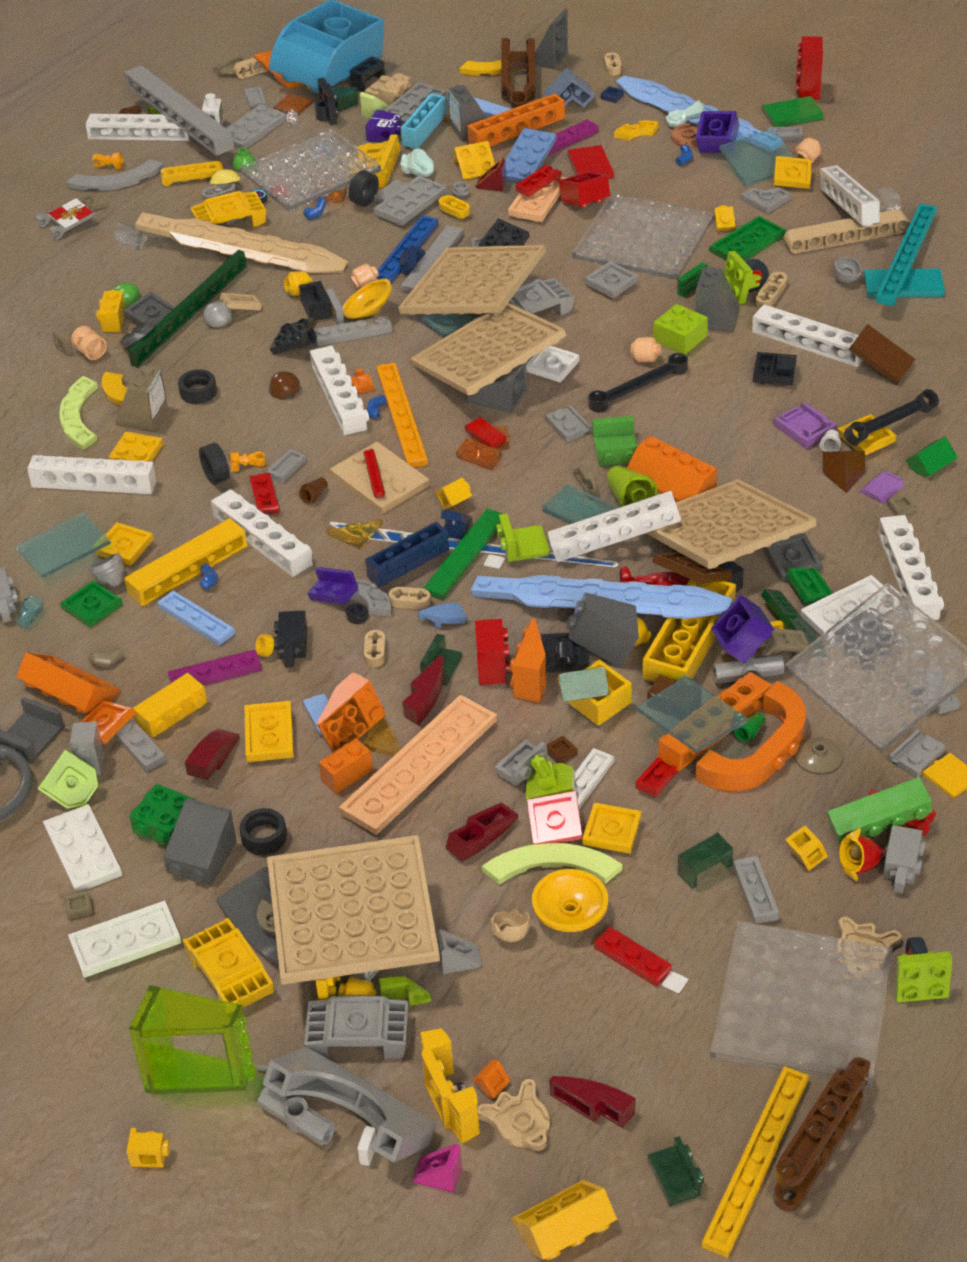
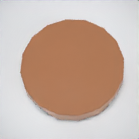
M690 123L677 125L671 132L672 142L678 146L688 144L689 147H696V134L699 125H696V127Z

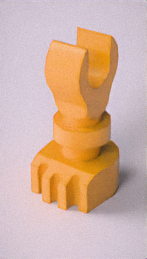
M121 152L113 153L112 156L94 154L91 159L98 160L93 164L96 168L106 164L112 165V163L115 169L123 168L124 160Z
M257 451L248 456L247 454L239 456V452H230L231 472L239 471V464H243V466H248V464L258 467L264 466L266 460L265 453Z

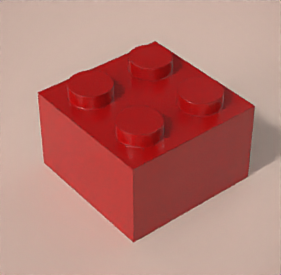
M585 172L558 180L561 201L569 203V205L586 207L589 206L590 202H603L604 198L611 196L608 175Z
M502 619L475 620L479 685L506 683V674H510V661L505 660V658L510 657L509 644H504V642L508 641V629L503 628Z

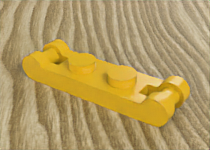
M213 161L163 168L160 171L161 182L164 186H170L172 182H187L189 180L210 178L215 172L223 170V163Z

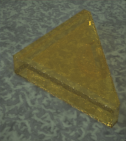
M377 518L374 522L365 524L362 522L346 524V527L337 529L329 527L327 534L360 549L382 526V520Z
M385 716L373 726L363 742V745L370 751L393 757L401 750L391 727H389L385 720Z

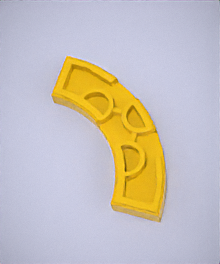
M468 60L459 68L460 73L470 76H480V74H490V76L501 75V60L493 62H474Z

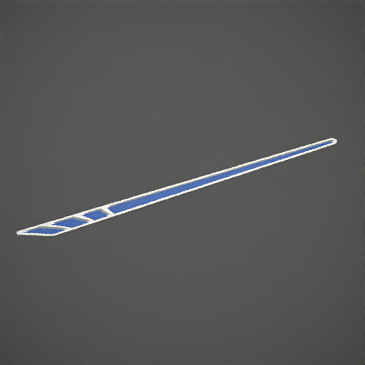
M330 522V525L347 535L359 539L396 543L413 534L410 532ZM449 538V549H455L461 540ZM487 543L481 551L482 553L506 555L505 550L502 551L501 545ZM550 552L548 556L535 558L556 561L553 552ZM581 556L561 561L613 568L618 566L616 561Z

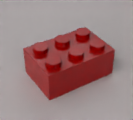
M802 36L801 43H798L796 93H799V98L811 96L813 100H820L823 64L822 36Z

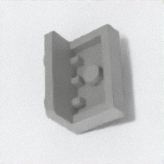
M525 739L494 766L495 773L517 786L523 780L528 779L535 770L531 760L535 758L536 754H540L541 757H545L547 760V744L542 741L536 746Z

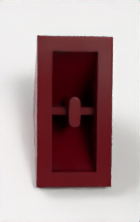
M502 158L482 174L475 187L477 189L503 191L506 184V160Z

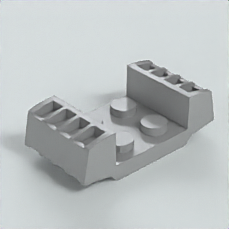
M539 278L521 285L508 303L531 314L552 307L561 316L572 310L574 296L556 278L547 280Z
M331 996L327 1000L308 1001L304 1047H308L329 1059L330 1047L383 1046L384 1059L402 1058L406 1047L408 1001L391 1000L384 996Z

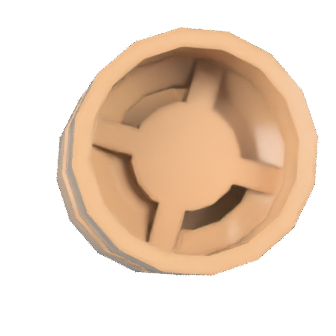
M80 326L72 334V345L88 359L97 360L104 355L107 348L106 341L90 327Z

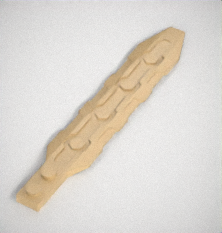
M142 212L135 223L136 230L171 237L181 245L218 251L220 254L229 256L241 250L245 252L246 258L253 259L256 262L289 267L291 270L305 271L307 273H344L348 264L347 260L320 246L282 240L280 237L264 236L246 232L244 229L228 228L194 218L172 219Z

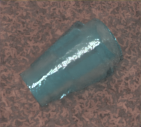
M29 595L28 598L24 599L16 621L20 627L28 628L44 610L43 600L35 595Z

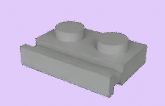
M571 405L568 406V409L564 410L561 408L545 415V421L566 443L584 436V433H592L590 424Z
M919 729L889 755L888 760L890 763H896L898 768L915 778H918L922 771L930 767L946 750V745L927 734L924 736L920 733Z

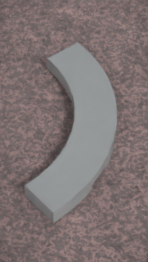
M149 159L134 169L107 176L75 174L66 182L67 188L88 191V189H98L99 191L121 189L139 183V180L146 177L150 179L164 168V163Z

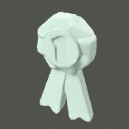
M697 101L685 110L676 109L671 111L666 116V123L670 127H676L677 125L685 124L688 119L701 117V112L704 111V104Z

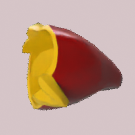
M860 828L846 835L841 841L839 848V858L844 868L843 870L856 882L859 879L858 875L874 869L887 853L886 849L880 847L875 841L860 835Z

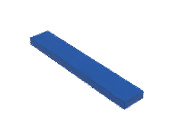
M422 215L377 270L379 273L377 280L388 279L392 284L401 272V265L399 263L401 254L410 245L420 248L438 226L437 218Z

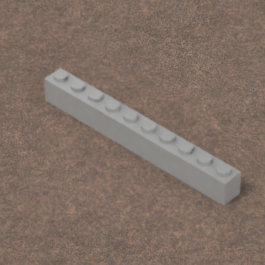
M142 65L124 72L128 89L217 156L234 149V136L231 131L208 116L203 110H200Z

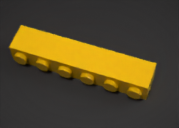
M232 519L225 520L126 576L124 581L127 594L143 607L202 573L200 568L203 564L207 563L212 567L247 547L245 530Z

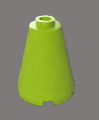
M614 466L607 473V482L620 507L658 495L657 485L647 475L621 466Z

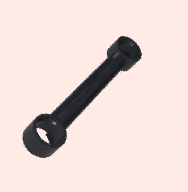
M682 353L671 354L668 357V363L609 391H592L588 396L589 409L594 412H603L608 409L609 402L670 373L676 375L684 374L688 370V357Z
M925 389L914 401L866 423L853 422L845 429L844 437L849 444L857 446L867 439L869 434L916 412H930L938 406L939 397L933 390ZM924 397H926L929 400V404L925 402ZM852 429L858 432V437L854 435Z

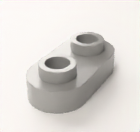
M233 182L213 185L202 190V200L236 192V188Z

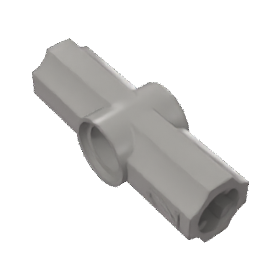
M782 655L761 658L752 656L745 664L737 659L734 662L712 665L715 684L737 681L749 672L761 678L784 674L785 670Z
M268 1087L261 1091L257 1100L258 1106L285 1122L291 1132H301L321 1146L327 1145L333 1138L336 1124L309 1108L303 1098L283 1097Z

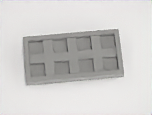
M418 82L383 111L400 115L401 123L404 124L430 93L447 97V91Z
M258 105L226 128L234 136V148L247 149L285 122L287 114L265 105Z
M417 176L374 208V215L403 226L446 194L447 186L422 176Z

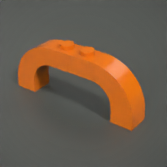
M776 681L764 693L763 711L775 716L783 724L753 755L747 758L729 759L709 750L696 763L695 780L718 790L742 791L761 785L777 770H781L785 761L790 756L796 754L799 744L804 738L806 709L800 696L790 687Z

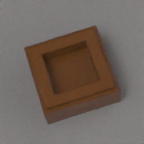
M564 736L547 744V754L556 763H564L578 755V749Z

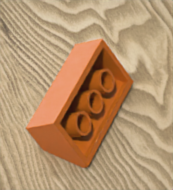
M651 435L637 446L627 469L651 477L658 487V493L663 494L672 491L675 502L717 487V468Z
M25 652L16 676L24 681L25 686L33 689L39 688L41 689V694L48 697L55 696L58 698L59 703L67 706L73 705L76 707L75 711L86 715L102 700L110 702L121 690V688L62 659L47 654Z

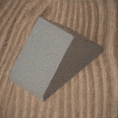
M442 929L437 931V943L443 974L475 969L482 966L477 944Z

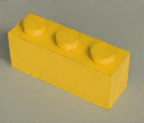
M186 673L133 707L135 722L143 731L154 738L207 703L205 686L189 673Z

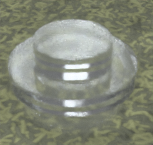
M291 109V112H287L286 122L289 123L290 127L291 125L296 126L298 112H295L294 109Z

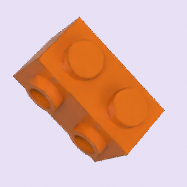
M357 738L348 744H344L340 749L319 761L321 782L335 794L339 793L373 771L371 751Z

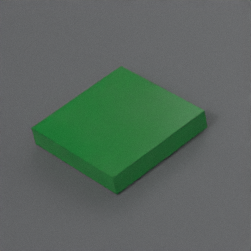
M94 580L60 603L62 610L89 628L123 605L121 598Z

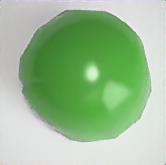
M123 282L113 288L116 291H123L126 308L141 298L138 287L133 283Z

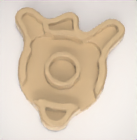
M841 917L838 920L841 938L836 947V959L849 980L860 981L864 977L879 973L885 967L888 953L901 943L902 935L896 930L877 934L875 932L876 926L873 923L856 924L849 917Z
M524 1080L521 1083L517 1096H511L508 1092H501L495 1103L478 1106L479 1120L492 1125L504 1143L515 1148L531 1149L533 1151H541L546 1148L547 1135L550 1129V1117L546 1107L536 1097V1083L534 1080Z

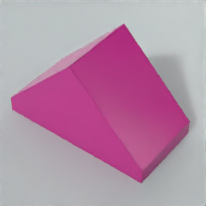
M454 1144L421 1156L413 1181L417 1184L454 1192L462 1170L460 1146Z

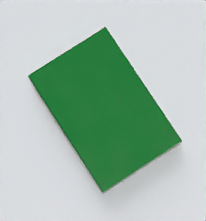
M811 96L762 105V111L774 127L823 119L824 115Z

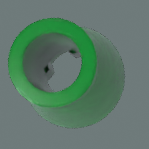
M755 713L753 716L737 722L734 729L736 738L741 742L753 741L766 723V718L761 713Z

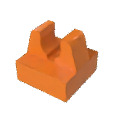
M363 368L355 370V376L351 377L352 387H356L357 394L374 391V384L369 373L364 374Z
M494 1059L484 1066L482 1071L473 1078L478 1089L482 1090L486 1097L490 1099H495L511 1081L500 1061Z

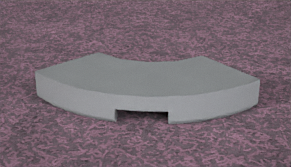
M356 579L359 589L351 597V600H357L365 604L369 609V615L391 616V602L386 592H382L377 588V585L371 582Z

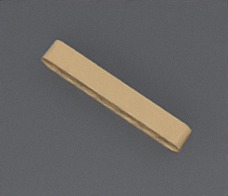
M895 209L880 212V222L873 223L871 226H863L854 218L791 229L784 234L783 239L790 251L797 254L901 234L907 231L910 222L901 210Z

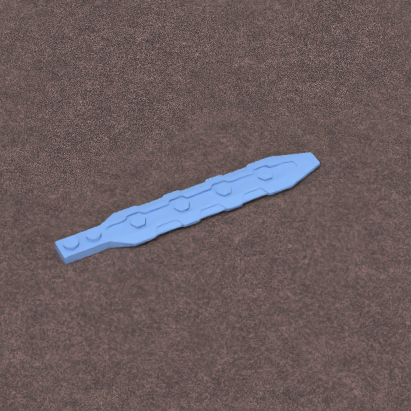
M623 76L616 80V84L630 97L652 104L667 113L676 109L685 110L697 102L687 95L674 92L654 81ZM704 104V111H719L715 107ZM700 117L691 118L687 121L694 125H699ZM738 118L739 130L736 141L745 142L770 154L782 147L781 139L757 130L750 122Z
M547 575L519 579L477 576L471 589L472 597L509 599L529 607L575 608L577 601H581L586 592L636 605V611L639 614L662 615V617L682 619L724 614L733 602V598L697 586L648 585L643 582H607L602 579L561 578V576Z

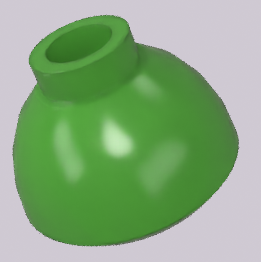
M246 148L238 149L232 159V167L242 172L253 169L256 166L254 156Z

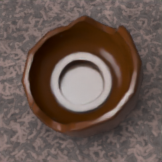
M282 371L275 373L270 380L269 393L275 398L283 400L287 394L293 397L300 390V381L291 372Z

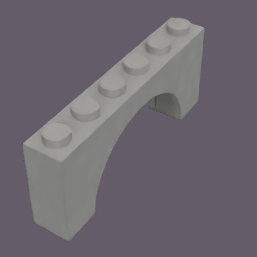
M308 1047L270 1060L263 1081L264 1086L283 1097L290 1095L319 1097L338 1103L356 1112L376 1128L377 1136L372 1150L394 1163L428 1147L437 1124L433 1119Z

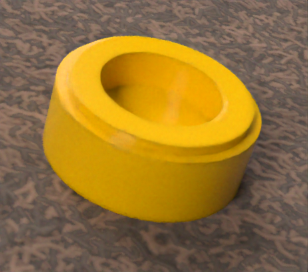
M261 634L256 640L255 650L257 655L269 657L274 649V639L271 635Z

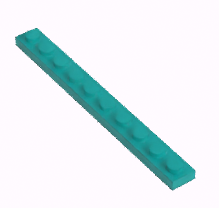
M919 204L876 295V303L895 306L937 214L938 206Z

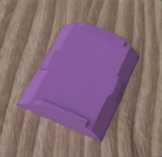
M884 471L879 473L859 492L884 504L905 484L900 477Z

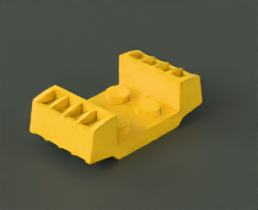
M237 191L205 199L203 203L190 207L194 219L208 221L211 224L225 223L234 219H242L246 216L253 227L266 222V209L256 192L243 193Z
M229 918L182 940L187 957L195 969L201 968L217 992L219 1006L227 1016L274 993L273 982L261 961Z
M442 1028L420 1032L424 1085L444 1128L452 1130L459 1142L463 1144L480 1134L478 1100L475 1089L472 1086L455 1092L451 1080L446 1081L445 1076L454 1073L452 1044L446 1032Z

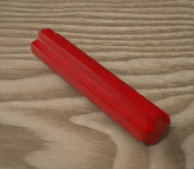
M370 448L365 450L363 454L374 497L379 498L385 495L375 452Z

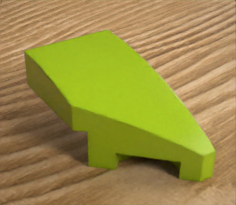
M405 976L379 979L381 996L391 1000L408 998L410 1006L431 1002L430 993Z

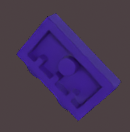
M317 567L315 572L319 580L307 594L310 600L346 605L359 588L352 571Z

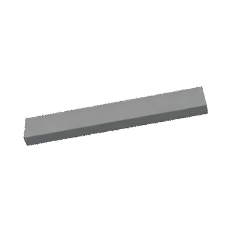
M446 225L417 266L402 283L401 291L410 293L445 248H452L457 244L464 234V229Z

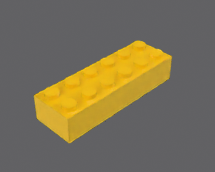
M690 579L686 585L697 586L733 598V602L735 601L736 584L721 581L701 584ZM723 614L689 619L668 617L643 658V679L655 683L659 676L663 675L689 686L716 639L711 627Z

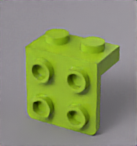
M508 514L499 515V524H496L497 536L501 537L502 551L505 550L508 562L539 558L550 554L542 526L536 525L512 529Z

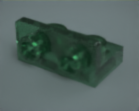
M680 1136L674 1137V1146L648 1154V1163L669 1207L701 1196V1184L704 1183L700 1168L695 1167L692 1162L693 1156L688 1144H683Z

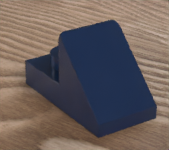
M442 510L441 519L445 520L444 528L447 530L449 538L462 540L468 530L472 516Z

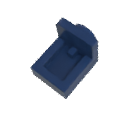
M410 245L401 254L399 262L401 273L408 275L417 266V262L425 255V250Z

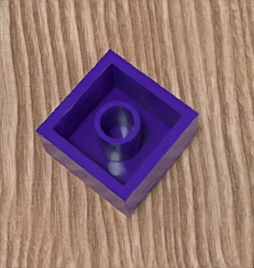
M736 111L701 112L696 134L699 152H734L739 130Z
M741 594L711 627L723 649L744 664L775 630L762 609Z

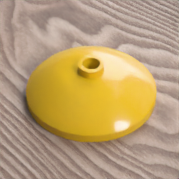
M388 279L375 280L357 290L342 307L344 317L360 319L376 315L385 305L391 294L392 284Z
M563 869L546 875L537 883L532 894V907L537 918L546 926L563 932H577L594 926L603 918L608 908V893L604 884L596 876L582 870Z

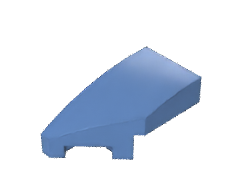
M460 603L432 606L419 611L418 614L419 619L433 621L434 627L438 629L441 628L442 623L465 624L467 619Z

